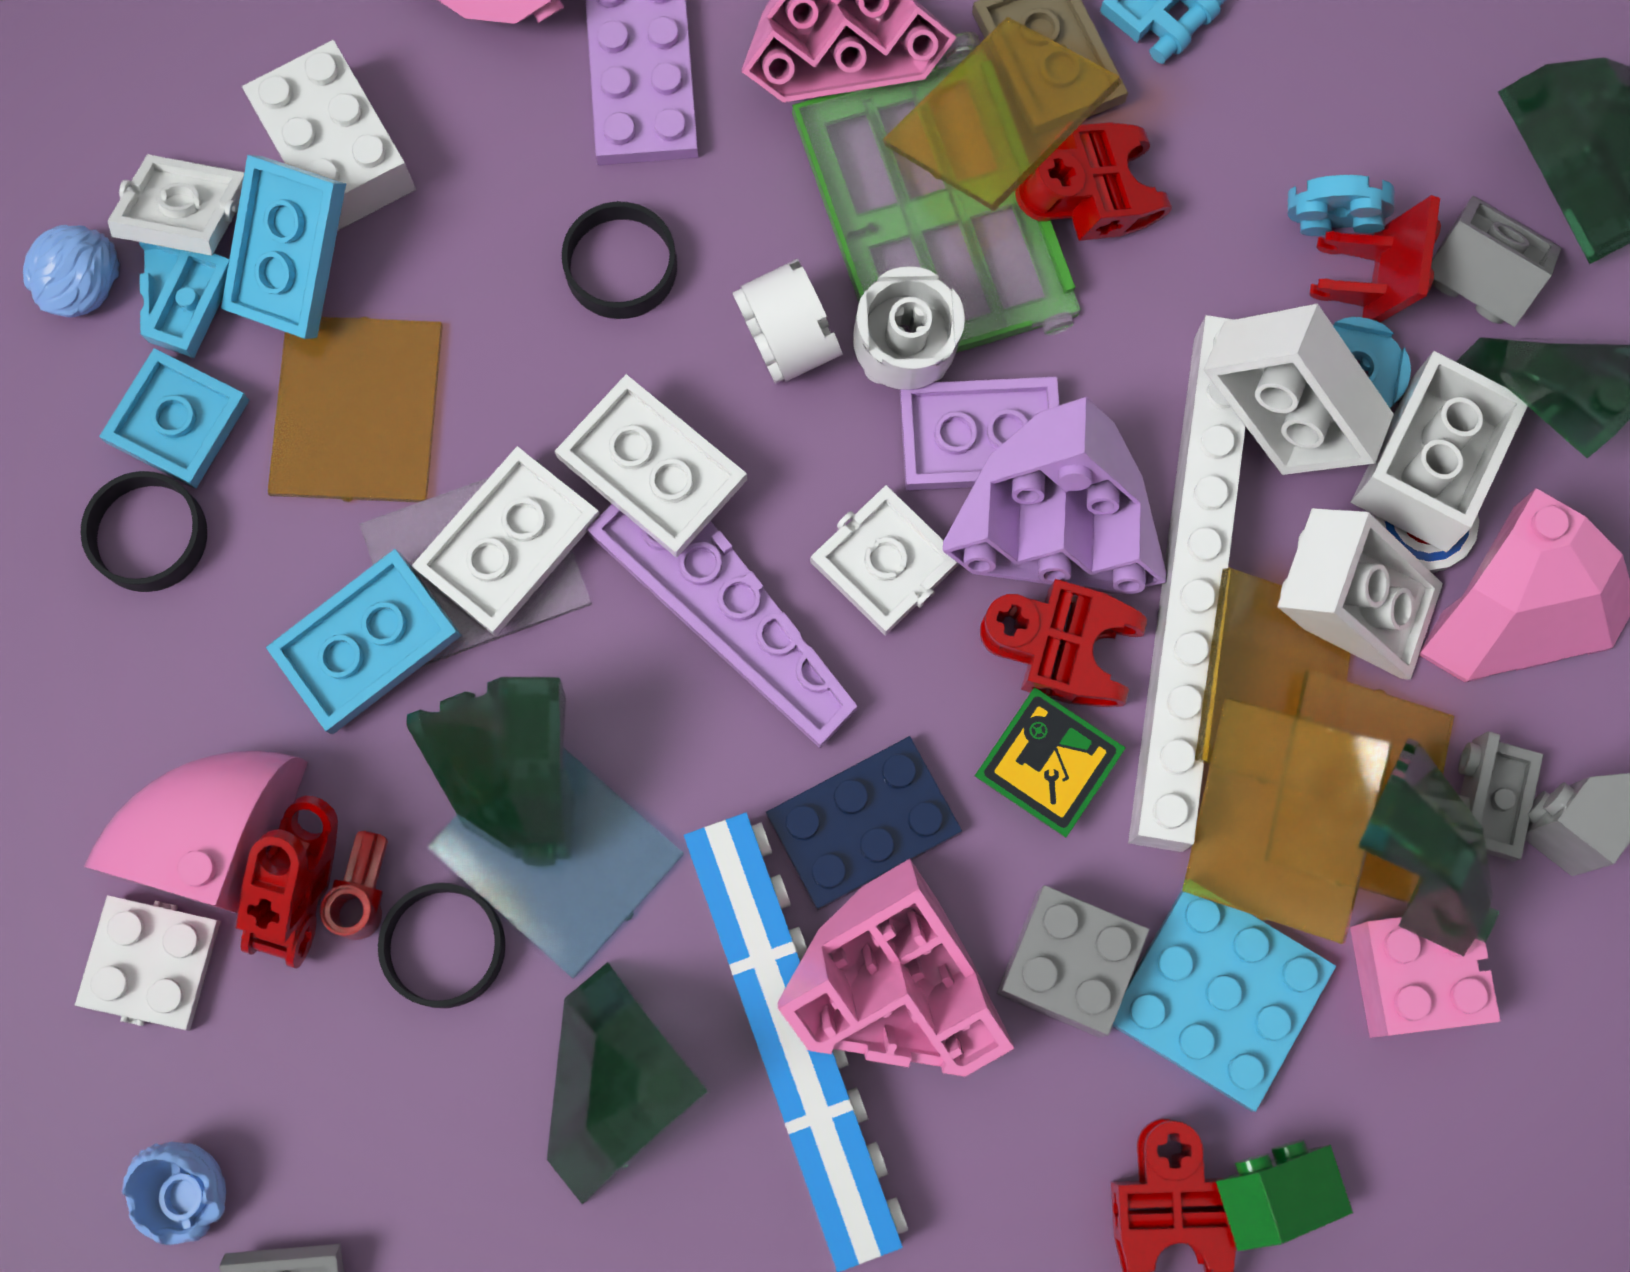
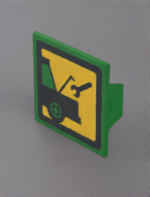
M1034 687L974 777L1066 838L1126 747Z

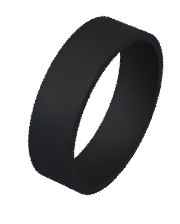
M621 201L597 205L584 212L575 220L563 241L561 257L568 286L581 305L599 316L612 319H629L643 315L657 307L667 297L673 287L677 273V258L671 232L664 221L646 207ZM613 220H631L650 227L663 239L669 250L668 266L660 282L647 294L626 302H610L593 297L585 292L571 275L572 255L581 238L594 227Z
M149 471L127 473L114 478L102 486L89 501L82 517L80 530L82 546L91 564L113 583L137 592L163 590L187 577L197 566L204 553L208 533L205 515L196 499L174 479ZM141 487H165L183 495L192 515V533L188 546L182 556L165 571L146 578H125L111 573L100 557L97 544L99 525L107 509L122 495Z
M450 883L424 885L400 898L387 913L378 938L380 966L390 985L406 999L433 1008L458 1007L473 1001L483 994L498 976L504 961L506 948L502 923L491 905L473 891ZM446 892L468 896L483 908L492 924L495 945L491 964L477 985L466 993L447 1000L423 999L406 988L394 970L391 959V939L395 926L410 906L426 896Z

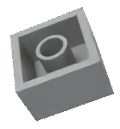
M1044 885L1036 892L996 994L1096 1037L1109 1036L1149 929Z

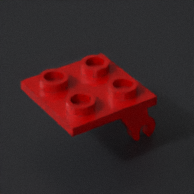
M1430 195L1387 223L1382 231L1375 232L1374 235L1327 231L1325 238L1318 237L1317 249L1323 253L1346 254L1375 261L1372 283L1319 279L1318 285L1311 284L1310 296L1322 301H1339L1364 307L1363 318L1372 319L1380 323L1426 297L1434 280V270L1431 268L1434 244L1439 237L1441 223L1438 220L1441 198Z

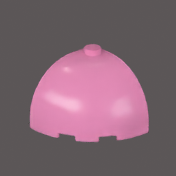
M237 751L211 755L170 770L136 793L114 815L93 846L84 867L238 914L242 884L250 850L266 832L279 830L285 811L296 798L308 762L300 757L277 752ZM272 845L266 846V849H265L266 854H267V852L270 850V848L272 847Z

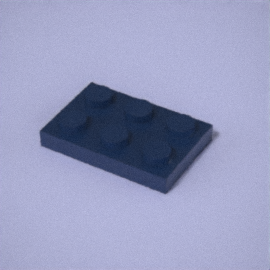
M910 736L766 812V816L817 911L856 891L906 860H913L962 833V829Z

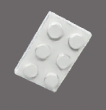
M627 374L555 450V454L560 461L676 558L747 481L746 472Z
M517 446L413 563L412 568L496 637L586 534L587 528L600 514L596 508Z

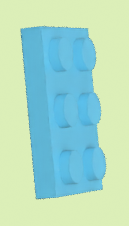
M247 155L221 309L303 339L318 337L346 183L263 156Z
M394 549L274 640L266 649L323 729L330 734H334L462 635L404 556Z

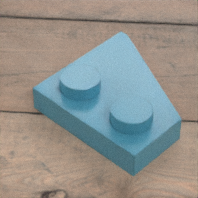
M139 242V245L144 249L145 273L140 274V293L144 299V305L140 311V334L151 344L194 358L223 299L229 258L214 253L210 256Z

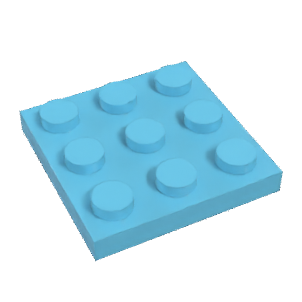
M1190 878L1186 881L1133 973L1112 1026L1247 1110L1256 1112L1336 965Z

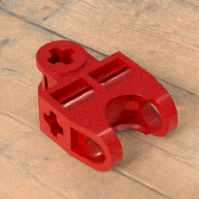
M1113 122L1070 125L1049 150L1038 159L1035 172L1026 174L1018 182L1015 190L1019 207L1032 219L1050 221L1072 218L1079 241L1120 237L1156 223L1172 210L1166 192L1157 191L1155 187H1149L1140 183L1130 172L1128 162L1141 157L1150 148V142L1145 129L1137 125Z
M1055 579L1048 590L1045 603L1018 594H1006L994 600L981 622L980 638L985 648L995 656L1027 664L1021 690L1031 693L1035 687L1050 698L1068 704L1121 707L1126 705L1130 690L1125 685L1110 680L1111 674L1106 673L1097 665L1093 655L1094 642L1103 638L1115 639L1117 634L1128 637L1144 636L1148 620L1140 611L1106 593ZM1070 605H1072L1065 632H1063ZM1005 617L1015 619L1014 628L1017 630L1013 636H1008L1004 633L1005 625L1002 622ZM1059 651L1058 658H1057V662H1056L1055 669H1054V673H1053L1052 679H1050V678H1051V674H1052V670H1053V667H1054L1055 659H1056V656H1057V652Z
M301 796L297 798L285 811L279 830L266 832L251 848L244 874L236 928L243 930L241 937L242 952L253 955L256 951L286 959V965L295 969L299 968L304 962L316 931L318 901L329 888L337 840V814L331 805L323 799L315 796ZM299 810L314 812L322 821L323 831L321 833H310L304 830L298 823ZM272 845V847L270 848V850H269V851L267 852V854H266V852H265L266 846Z
M1158 1119L1150 1122L1142 1129L1137 1139L1139 1181L1111 1182L1114 1240L1122 1272L1155 1271L1156 1261L1161 1252L1170 1245L1178 1243L1188 1244L1193 1249L1198 1264L1204 1265V1272H1234L1236 1243L1216 1181L1223 1178H1204L1203 1145L1199 1135L1193 1128L1182 1122L1169 1119ZM1168 1134L1172 1141L1181 1144V1153L1172 1155L1171 1164H1169L1168 1158L1159 1156L1157 1153L1158 1145L1167 1144ZM1217 1206V1208L1182 1209V1207ZM1162 1207L1165 1208V1209H1160V1210H1129V1211H1128V1209H1131V1208H1162Z

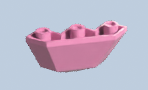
M769 0L761 15L741 71L784 103L925 80L957 37L916 0Z

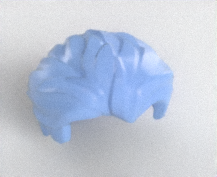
M59 225L45 231L36 238L25 256L23 267L24 285L31 291L32 298L40 310L54 315L73 318L87 314L101 306L109 296L108 293L113 281L119 277L120 262L114 244L103 233H99L96 229L90 230L81 225Z
M166 1142L161 1145L153 1144L151 1147H147L146 1150H141L139 1155L133 1157L127 1174L123 1178L122 1194L126 1196L129 1217L138 1231L157 1243L174 1245L183 1242L199 1241L201 1237L207 1234L211 1223L217 1222L221 1218L225 1210L226 1184L217 1161L201 1147L191 1143Z

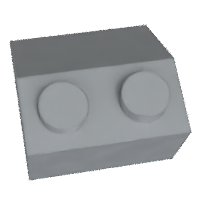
M1472 195L1432 257L1431 268L1434 270L1433 286L1444 294L1452 297H1457L1460 294L1477 304L1475 306L1476 310L1486 319L1497 324H1502L1505 321L1515 327L1552 276L1561 247Z
M1630 773L1592 776L1571 785L1564 782L1550 794L1543 791L1534 799L1532 809L1528 813L1530 820L1525 841L1571 876L1613 865L1630 843Z

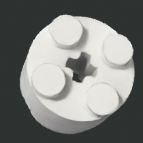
M798 259L742 285L741 289L732 293L775 384L784 379L787 382L843 355L835 333H831L828 328L827 315Z
M911 266L888 270L879 276L878 280L860 298L853 331V346L860 365L871 381L896 389H917L943 378L952 364L964 330V309L961 299L953 288L950 289L939 280V276L932 271ZM909 325L911 333L905 332L904 328L900 326Z

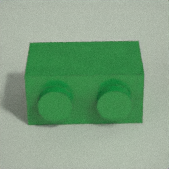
M1305 1140L1279 1145L1271 1149L1274 1159L1271 1160L1269 1153L1240 1160L1235 1162L1238 1173L1216 1181L1238 1251L1281 1245L1353 1214L1331 1145L1307 1149Z

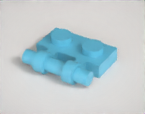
M1104 0L1100 13L1137 43L1150 30L1159 36V40L1150 48L1149 53L1157 63L1164 64L1172 54H1180L1191 43V35L1202 24L1209 25L1221 12L1220 6L1226 0H1180L1189 10L1178 21L1167 12L1179 0Z

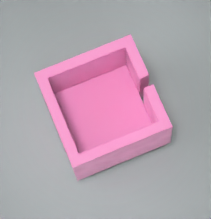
M1479 908L1367 921L1350 927L1370 1038L1501 1022L1491 970L1479 971L1478 961L1489 959Z

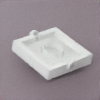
M147 154L132 181L123 180L120 185V201L108 219L111 237L212 256L230 222H232V218L238 211L244 172Z
M887 485L856 514L852 511L848 512L837 524L839 530L810 557V562L885 636L916 606L921 608L924 602L935 594L933 589L959 565V563L943 552V540Z
M107 895L75 1006L121 1016V1022L144 1026L146 1021L182 1030H190L221 921L177 911L178 906L155 901L153 906Z

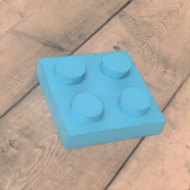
M154 348L99 437L106 444L196 489L250 400L243 392Z

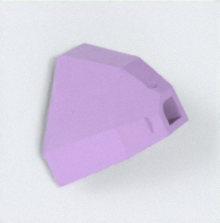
M1087 397L1039 412L991 453L943 541V552L967 571L976 575L1052 585L1053 581L1058 579L1096 591L1115 594H1136L1142 592L1145 587L1166 582V569L1143 477L1115 423Z

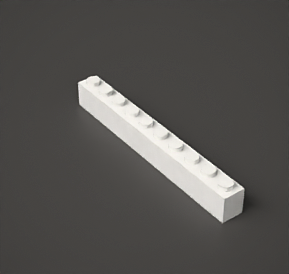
M1208 315L1205 316L1193 343L1165 557L1166 582L1162 583L1128 841V844L1177 852L1185 851L1194 845L1246 427L1203 370L1223 323L1234 319Z

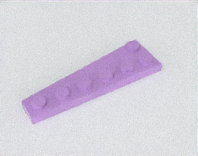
M613 504L587 528L588 535L819 748L857 710L856 703L812 647L807 645L798 629L784 612L782 613L764 590L762 583L746 567L733 550L729 541L720 530H717L711 521L677 558Z

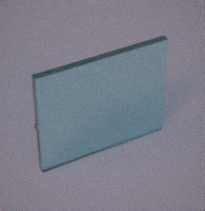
M540 726L530 734L488 781L480 785L479 791L428 846L436 856L573 979L624 921L632 919L634 916L633 911L684 855L680 849Z

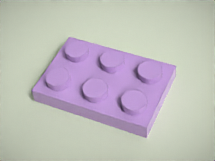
M1057 377L933 382L917 389H900L906 490L973 487L991 453L1036 414L1059 406Z

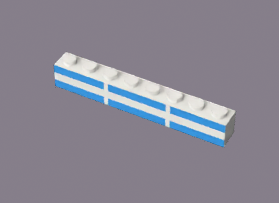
M747 812L684 834L689 853L836 1271L841 1272L903 1248L898 1234L908 1231V1227L897 1197L886 1201L878 1178L888 1175L877 1142L866 1145L858 1124L868 1120L857 1087L846 1091L839 1071L840 1068L849 1065L845 1052L833 1049L831 1055L808 1051L778 1009L777 1002L806 953L807 947L799 926L789 930L781 909L791 906L781 875L770 877L763 857L772 854V850L762 823L751 826Z

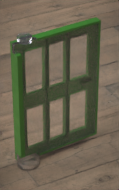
M974 32L955 34L957 38L925 80L821 96L792 105L794 121L858 302L864 292L878 280V277L888 270L911 266L932 271L939 276V280L950 289L953 288L963 305L965 315L964 330L956 353L1041 327L1045 335L1058 334L1072 327L1074 324L1072 318L1077 317L1081 311L1074 293L1076 287L1051 220L1038 221L1032 219L1022 211L1017 203L1015 195L1016 186L1026 174L1032 172L993 65L988 63L979 37ZM909 325L900 326L904 328L905 332L911 333Z

